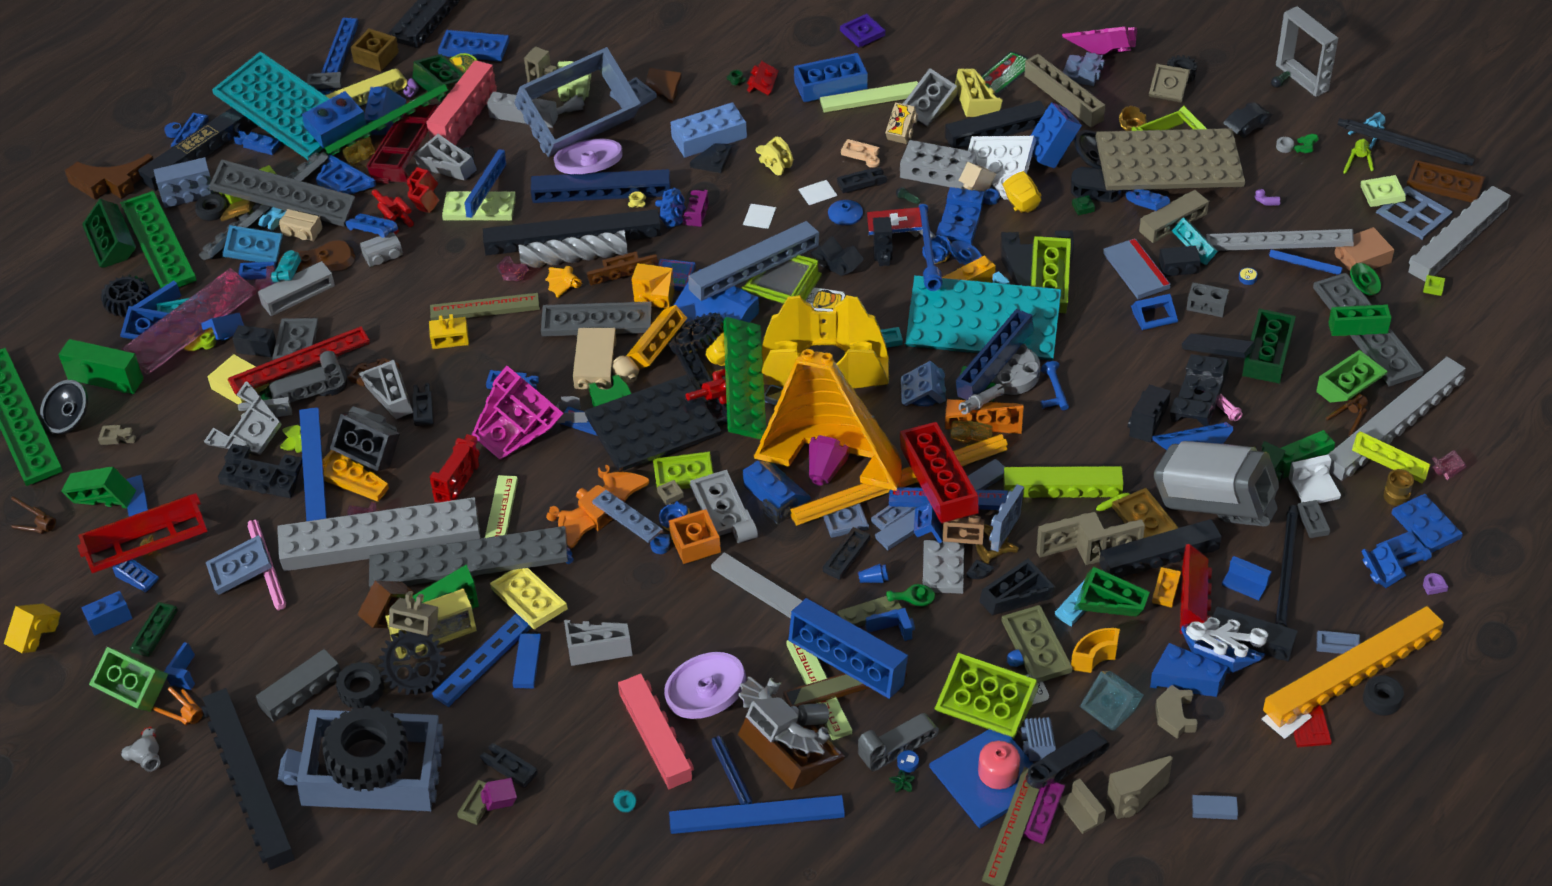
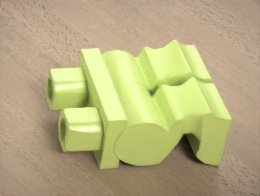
M573 61L558 62V68L569 65ZM591 73L559 87L558 94L561 101H568L570 97L575 95L581 96L583 101L586 97H589Z

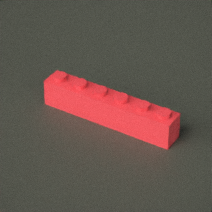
M638 674L618 682L619 694L668 789L691 781V771H694L693 764L690 759L685 758V750L682 743H677L676 732L673 727L668 726V717L665 711L661 712L659 709V700L656 695H652L649 681H645L642 674Z

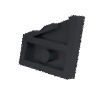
M714 143L690 161V168L722 173L731 154V146Z

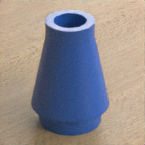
M877 564L863 571H858L860 583H884V581L889 580L886 564Z

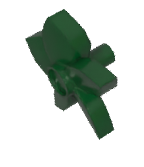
M900 770L898 777H890L889 781L896 784L895 793L902 788L907 792H912L911 783L915 777L912 775L905 776V773Z

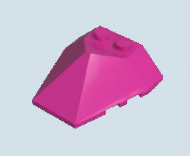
M1117 27L1062 35L1063 38L1089 52L1104 56L1115 50H1118V52L1131 51V47L1136 46L1137 27Z
M506 366L493 382L492 390L486 399L485 407L479 416L472 435L476 436L483 446L501 460L550 430L564 413L511 368Z

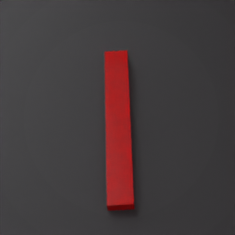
M362 326L231 376L228 378V382L237 396V393L246 381L254 389L321 363L319 357L325 351H333L336 356L369 344L370 339Z

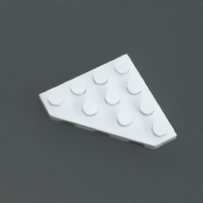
M1034 136L972 137L968 151L976 152V163L996 173L992 184L1002 198L1008 200L1003 183L1016 173L1024 171L1027 174L1036 139Z

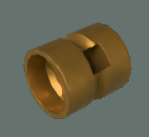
M1395 469L1389 473L1384 490L1386 502L1393 506H1399L1409 501L1414 484V477L1410 472L1404 469Z

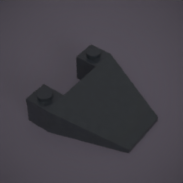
M1073 230L1055 231L1054 238L1071 239V266L1074 253ZM1001 232L1000 250L1003 264L1016 285L1031 286L1033 244H1020L1019 232Z

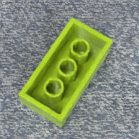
M1034 236L1031 286L1061 289L1059 313H1066L1071 239Z

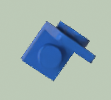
M184 642L164 672L168 673L167 680L171 686L191 690L195 682L186 668L195 654L189 643Z

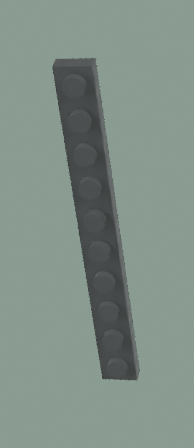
M316 152L309 157L307 163L300 164L295 173L292 172L286 177L302 181L322 164L328 156L325 152L320 154ZM255 203L250 212L240 215V220L230 225L247 228L271 206ZM228 230L225 233L221 232L218 234L213 243L210 242L202 248L203 251L199 254L202 260L212 258L225 247Z

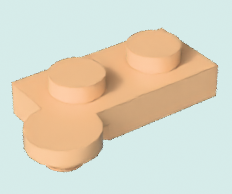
M847 139L841 149V155L866 161L868 167L874 168L880 164V160L877 157L879 153V147Z

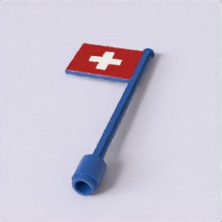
M920 204L917 208L867 212L869 235H873V218L891 217L892 233L922 230L927 268L923 271L924 285L930 291H937L943 282L941 270L934 264L927 215L928 206Z

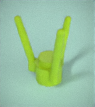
M1365 139L1358 140L1355 148L1351 151L1343 171L1344 174L1347 173L1355 155L1358 157L1367 156L1370 170H1374L1369 142Z

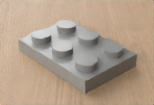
M924 540L923 585L930 587L934 593H963L964 543H939L937 540Z

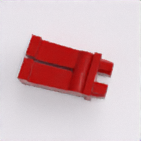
M467 434L464 439L457 438L455 441L456 445L453 447V453L439 473L432 472L430 475L434 502L456 500L473 474V469H478L480 452L476 448L478 442L476 436Z

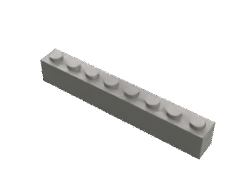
M1494 186L1487 191L1485 190L1477 200L1475 199L1471 203L1470 207L1465 208L1461 212L1459 217H1455L1449 226L1444 227L1438 236H1434L1428 245H1424L1417 255L1414 254L1410 258L1408 272L1423 281L1426 280L1427 275L1434 276L1508 208L1511 195Z

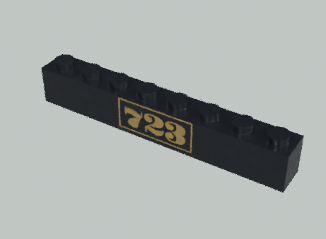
M231 107L140 168L138 171L142 183L154 191L158 190L154 169L204 158L239 135V131H245L255 123Z

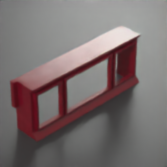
M428 104L424 107L419 105L415 107V112L409 115L404 113L400 115V120L393 123L366 165L371 178L376 183L389 184L390 181L407 183L408 175L405 168L428 133L427 121L440 104ZM411 123H423L408 148H396ZM392 153L404 154L398 165L386 164Z

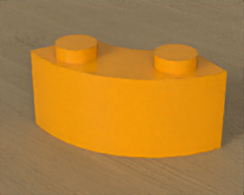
M1104 628L1085 635L1073 650L1072 670L1092 673L1094 667L1099 662L1115 660L1120 629Z

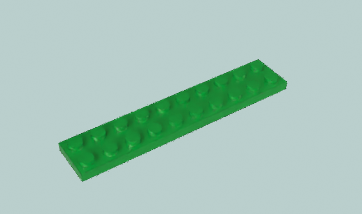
M6 348L0 349V429L24 483L28 486L61 473L63 470Z

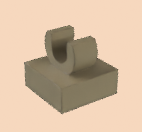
M675 480L657 487V493L666 505L675 504L676 501L684 498L683 491Z

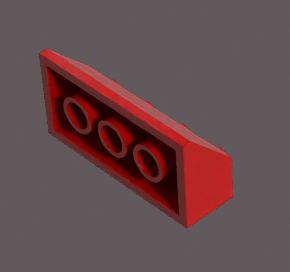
M1190 544L1185 546L1182 565L1180 634H1183L1181 631L1183 625H1190L1192 622L1204 623L1211 617L1207 615V611L1210 612L1211 599H1208V595H1211L1212 583H1208V579H1211L1212 567H1208V558Z

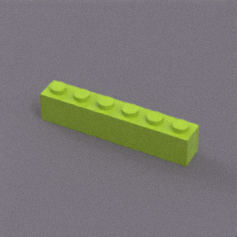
M1122 466L1004 467L1003 487L1004 491L1009 493V491L1014 490L1016 485L1023 486V498H1113L1123 492Z

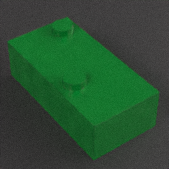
M69 339L58 354L68 380L112 389L122 393L134 394L144 379L135 353Z

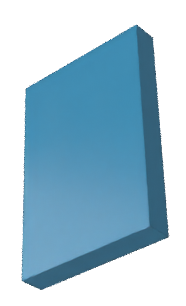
M230 225L223 257L254 262L276 261L277 265L283 234Z

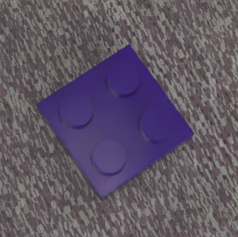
M867 14L840 26V31L858 48L885 36V30Z

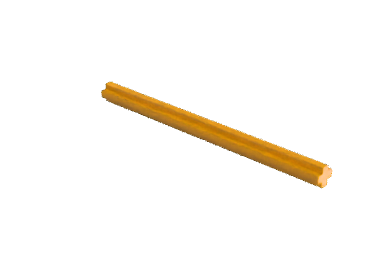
M999 434L953 452L961 466L1006 451V445L1008 444L1003 435ZM911 467L901 469L902 478L899 487H906L918 482ZM862 483L790 509L791 517L797 526L889 493L890 489Z

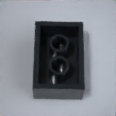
M353 411L340 414L330 449L376 471L385 470L390 467L400 433Z

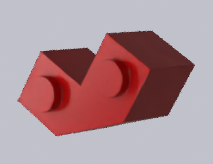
M417 167L407 179V185L409 186L408 197L418 210L430 213L440 201L433 192L438 182L428 170Z

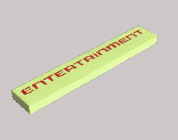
M498 475L485 538L507 535L518 483L517 476Z
M787 640V647L805 685L827 679L816 656ZM837 698L820 702L826 704L829 710V720L825 726L831 739L835 740L852 734V729Z

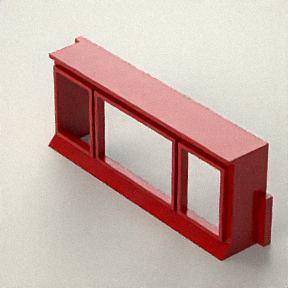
M197 493L78 535L81 544L77 545L81 558L86 557L93 574L207 532L198 508L201 502ZM196 517L199 525L176 533L174 524ZM168 527L170 536L122 552L121 543ZM114 546L117 555L95 563L93 562L91 554Z

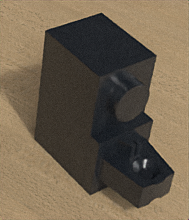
M891 217L873 218L874 259L878 261L879 266H890V260H892Z

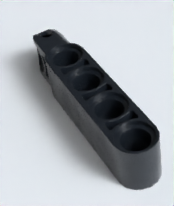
M1091 729L1031 765L1026 775V781L1029 786L1036 789L1043 788L1052 782L1057 783L1102 756L1109 748L1110 743L1097 731Z

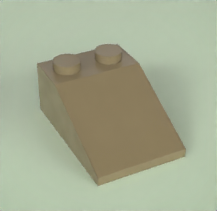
M1171 756L1110 774L1107 800L1117 819L1128 818L1138 813L1169 783L1172 764Z

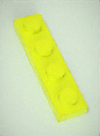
M1361 431L1356 434L1352 451L1390 469H1404L1410 472L1414 480L1420 483L1426 480L1430 467L1429 463Z

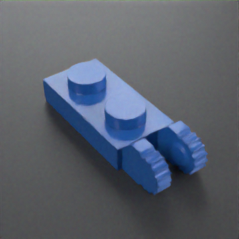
M1144 189L1134 190V192L1128 191L1125 194L1128 201L1155 211L1170 204L1169 197Z

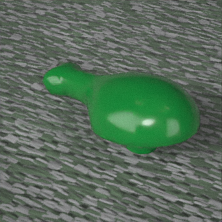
M914 584L903 592L888 591L886 593L889 602L904 600L916 606H926L935 599L934 591L923 584Z

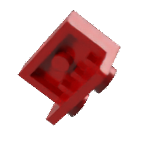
M761 61L751 71L753 75H751L747 82L749 85L747 91L750 93L753 88H756L769 95L779 70Z

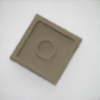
M1157 64L1149 97L1182 103L1190 70Z

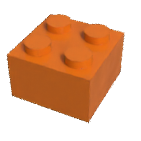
M706 509L669 520L670 536L683 564L721 553L720 537Z

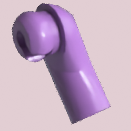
M413 78L407 80V90L404 89L403 91L406 97L409 98L413 97L419 90Z
M1263 189L1256 190L1255 199L1265 206L1280 205V197H1267Z

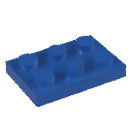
M1426 494L1403 503L1392 510V515L1408 532L1412 531L1421 544L1428 548L1431 553L1462 538L1463 533Z

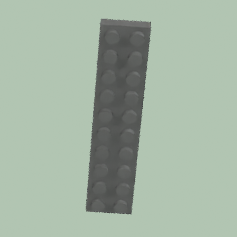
M562 526L369 555V588H371L375 581H402L406 586L436 582L466 564L471 576L568 562L566 528Z

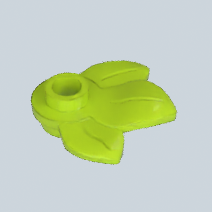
M213 328L207 330L200 329L198 335L187 336L190 342L184 347V350L195 351L201 347L210 349L215 346L216 337Z
M293 425L282 429L288 438L280 445V448L287 451L295 449L297 453L302 452L300 426Z

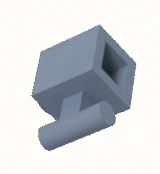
M291 749L286 750L281 758L277 781L297 786L302 752ZM319 761L317 762L315 775L318 773Z

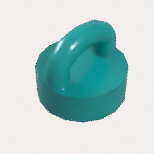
M620 790L616 793L613 803L621 812H629L636 805V797L629 790Z

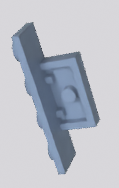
M607 490L603 491L592 501V504L648 543L663 532L662 528Z

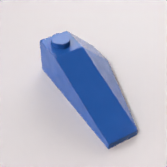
M129 306L120 337L147 340L198 335L202 318Z

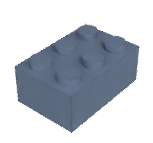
M205 157L154 169L164 208L197 201L205 195L215 194L209 188L212 180Z

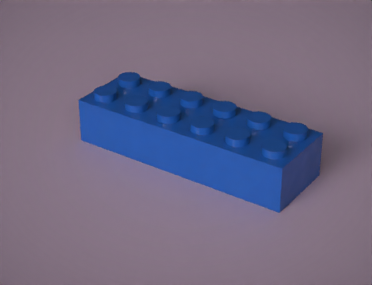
M807 598L791 611L788 640L791 643L889 699L904 685L908 655Z

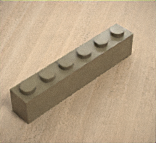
M1037 54L1025 60V77L1090 127L1104 121V103L1041 55Z

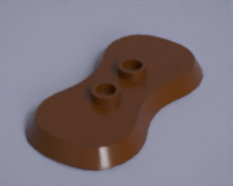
M340 240L331 241L313 250L294 251L298 252L301 258L295 274L321 261L330 271L344 270L355 261L353 248Z

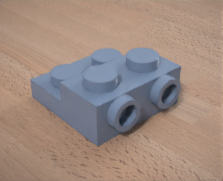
M1086 52L1085 57L1070 55L1063 73L1076 83L1094 86L1096 80L1100 78L1105 60H1102L1103 55Z

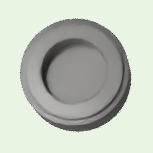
M1281 137L1277 140L1276 148L1278 151L1288 153L1293 150L1294 141L1291 138Z

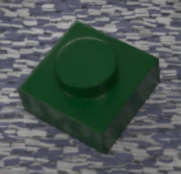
M1089 195L1072 199V206L1078 216L1095 212V206Z

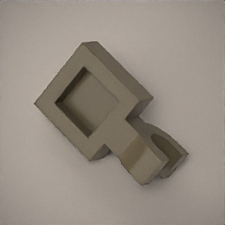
M121 425L102 426L98 441L100 445L119 444L120 440L126 443H135L136 436L131 435L132 428L122 429Z

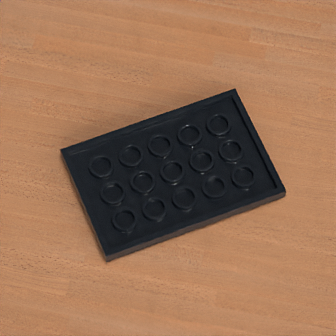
M687 375L585 410V416L619 472L721 435L720 427L701 397L689 401L686 399V393L696 391Z

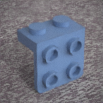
M929 361L904 374L901 377L902 404L907 406L926 395H930L939 404L946 401L944 371Z

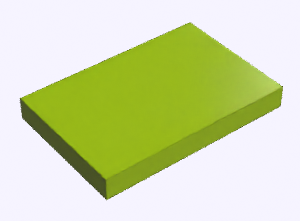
M710 452L663 457L653 460L657 487L675 480L680 489L691 488V480L714 474Z

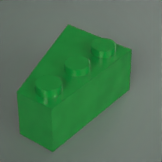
M107 467L70 473L61 491L73 503L95 505L98 502L105 503L106 507H112L113 504H117L127 509L136 489L116 468Z

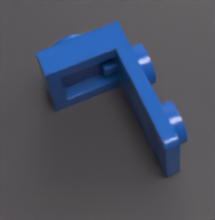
M905 608L866 617L867 632L898 625L904 641L912 639V631L915 630L913 619H909Z

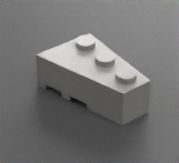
M564 620L571 666L632 656L628 624L602 622L601 625H590L589 621H583L582 624H573L570 620Z

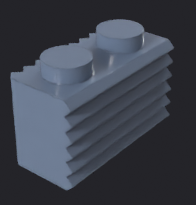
M1049 717L1042 719L1026 718L1025 727H1021V739L1026 740L1023 741L1024 754H1028L1029 761H1039L1056 750L1051 720Z

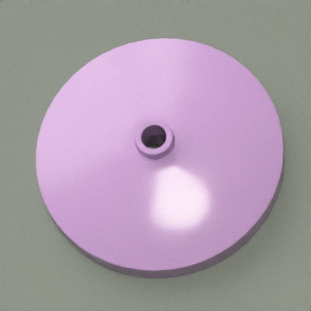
M589 139L560 149L554 156V163L556 169L563 173L587 174L613 166L620 161L623 153L621 145L616 141Z
M723 652L701 654L681 664L670 675L665 685L664 696L669 708L678 716L689 719L709 717L725 710L739 698L738 694L742 691L740 684L746 682V673L741 662L731 654Z

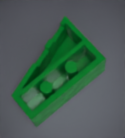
M467 564L412 596L417 601L416 597L419 594H424L422 601L424 603L464 589L472 609L479 607L475 584Z
M1093 567L1086 575L1074 610L1136 617L1143 611L1150 592Z

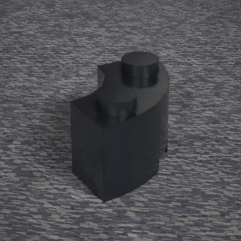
M1248 103L1245 108L1241 110L1236 109L1231 113L1223 124L1245 138L1254 129H1263L1269 123L1273 114L1258 103Z

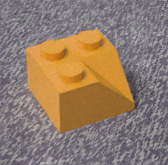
M637 263L632 276L634 302H651L652 307L669 308L675 295L673 268Z

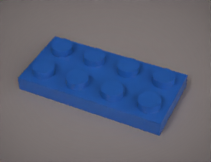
M446 30L439 46L438 54L453 57L458 54L467 53L476 59L502 61L510 41L509 35Z

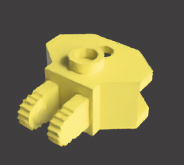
M774 137L766 145L758 146L755 149L758 154L762 155L759 157L760 162L769 167L776 175H782L784 168L792 166L794 159L788 144L781 137Z

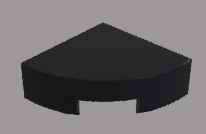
M976 559L968 570L966 577L970 579L986 578L994 572V567Z

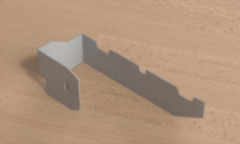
M575 396L561 397L562 402H558L556 405L561 411H565L568 406L581 409L580 399ZM585 412L564 413L557 423H565V421L585 423L588 419L585 416Z

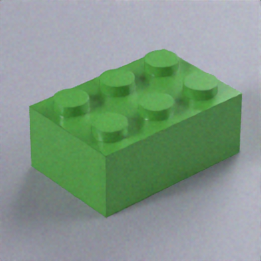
M107 647L89 685L137 709L151 712L168 673L120 650Z

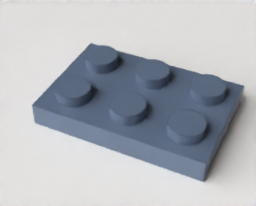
M1016 485L1013 491H1009L1006 502L1002 503L999 508L998 515L995 514L991 522L993 530L989 537V540L992 541L991 550L999 551L1019 519L1024 492L1023 486Z
M259 535L206 562L215 592L218 595L272 568L265 545Z

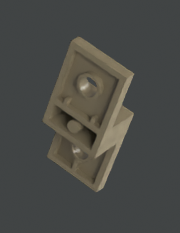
M1095 512L1084 513L1080 516L1038 526L1036 552L1040 558L1077 548L1085 565L1097 563L1100 559V550L1142 539L1145 524L1141 519L1104 529Z

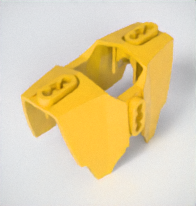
M800 295L787 297L780 312L771 317L762 344L763 367L761 373H763L765 385L784 387L795 360L802 355L804 350L813 345H835L844 350V357L836 365L853 388L879 386L889 383V357L881 329L875 316L867 313L858 297L846 295L841 302L835 304L833 311L827 312L814 311L812 304L803 300Z

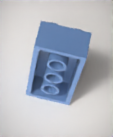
M733 102L670 122L672 139L684 158L701 153L714 143L726 145L747 138L746 122Z

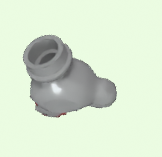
M152 727L145 728L141 732L142 737L122 749L121 756L126 761L133 760L136 763H140L141 767L148 772L156 770L160 766V758L157 754L159 744L155 739L156 729Z

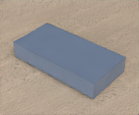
M1317 631V651L1343 654L1360 644L1359 634Z
M1192 795L1193 818L1237 820V797Z

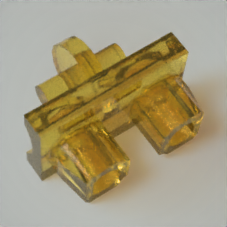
M366 137L350 147H346L342 152L348 165L352 166L361 160H367L370 155L375 153V149L371 143V138Z

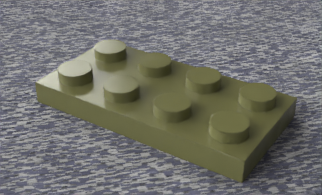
M1040 605L1002 616V623L1015 649H1019L1024 667L1030 678L1036 679L1037 683L1072 673V666Z

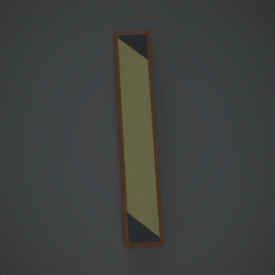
M844 673L783 691V697L790 707L796 706L798 708L799 705L817 704L870 687Z

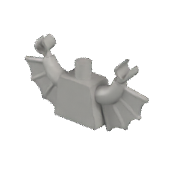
M747 677V682L740 684L742 691L738 695L743 700V707L749 708L746 718L771 743L779 740L788 745L789 748L800 749L807 754L810 752L824 754V750L818 743L824 744L830 738V735L826 734L828 729L821 727L815 733L813 730L798 725L796 722L799 717V709L796 706L790 707L782 698L771 697L772 694L777 693L781 685L780 682L775 683L773 678H770L764 688L753 678Z

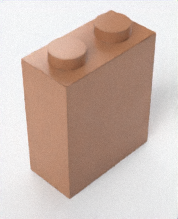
M1374 227L1354 234V246L1336 247L1335 249L1336 257L1343 262L1348 270H1351V267L1356 263H1364L1372 269L1384 266L1392 262L1394 253L1392 246Z

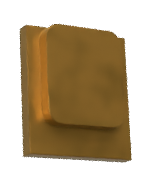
M244 199L231 204L221 216V221L250 212L255 202Z

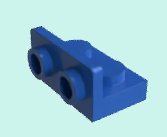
M1387 541L1371 552L1366 549L1361 551L1364 556L1362 560L1366 567L1371 569L1372 573L1370 576L1376 584L1380 583L1387 588L1406 576L1394 550Z

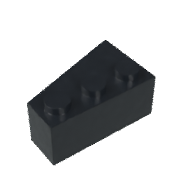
M1149 384L1147 389L1142 392L1128 421L1127 428H1130V437L1149 443L1152 442V436L1155 435L1169 406L1170 390Z
M1028 558L983 588L979 602L993 616L1052 598L1055 586Z

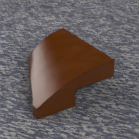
M650 68L646 78V85L656 92L659 97L665 96L668 98L669 103H673L682 76L679 72Z

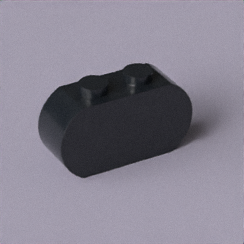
M1079 167L1072 173L1070 190L1076 198L1089 195L1091 200L1113 203L1121 199L1123 195V190H1106L1102 169Z

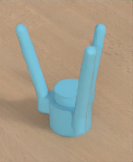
M1378 112L1368 118L1363 124L1384 129L1383 124L1386 120L1384 115ZM1349 131L1348 135H1351L1355 132ZM1376 138L1372 139L1369 145V149H1372V147L1374 146L1377 140Z

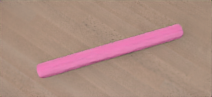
M250 520L247 526L250 536L254 538L259 535L262 538L272 568L264 571L263 574L275 609H285L286 601L259 522L257 520Z

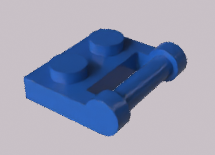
M1412 531L1386 540L1391 545L1398 559L1416 552L1414 555L1399 560L1402 568L1420 560L1426 561L1431 559L1430 550L1421 544ZM1386 541L1377 544L1376 548L1385 543Z

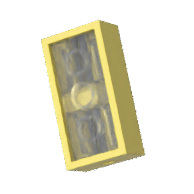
M464 589L424 602V604L438 607V624L426 636L428 637L433 634V642L439 640V644L477 631L472 607ZM389 615L385 616L390 636L393 634L398 637V630L401 629L389 627ZM418 644L415 651L417 653L427 648L424 644ZM402 646L396 648L398 657L403 658L406 654L405 648Z

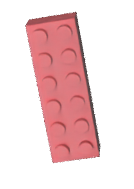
M476 60L471 64L428 119L427 127L430 140L439 134L456 146L457 141L465 134L467 128L472 125L474 119L481 113L484 106L487 105L492 92L497 91L495 73L491 64Z

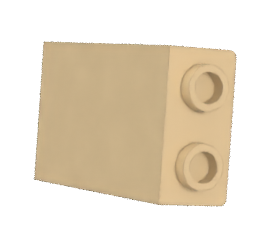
M578 328L573 371L575 389H589L588 384L592 382L600 389L612 388V363L614 346H616L617 342L615 328Z

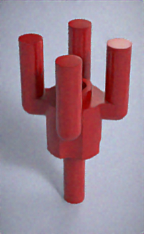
M377 189L372 191V195L379 201L377 207L384 214L383 219L395 221L399 217L408 227L414 225V222L407 215L412 210L400 197L393 199L392 197L383 196Z
M725 369L713 372V381L703 383L700 390L686 393V399L689 401L704 396L707 400L719 398L721 404H727L726 381L722 378L726 376Z

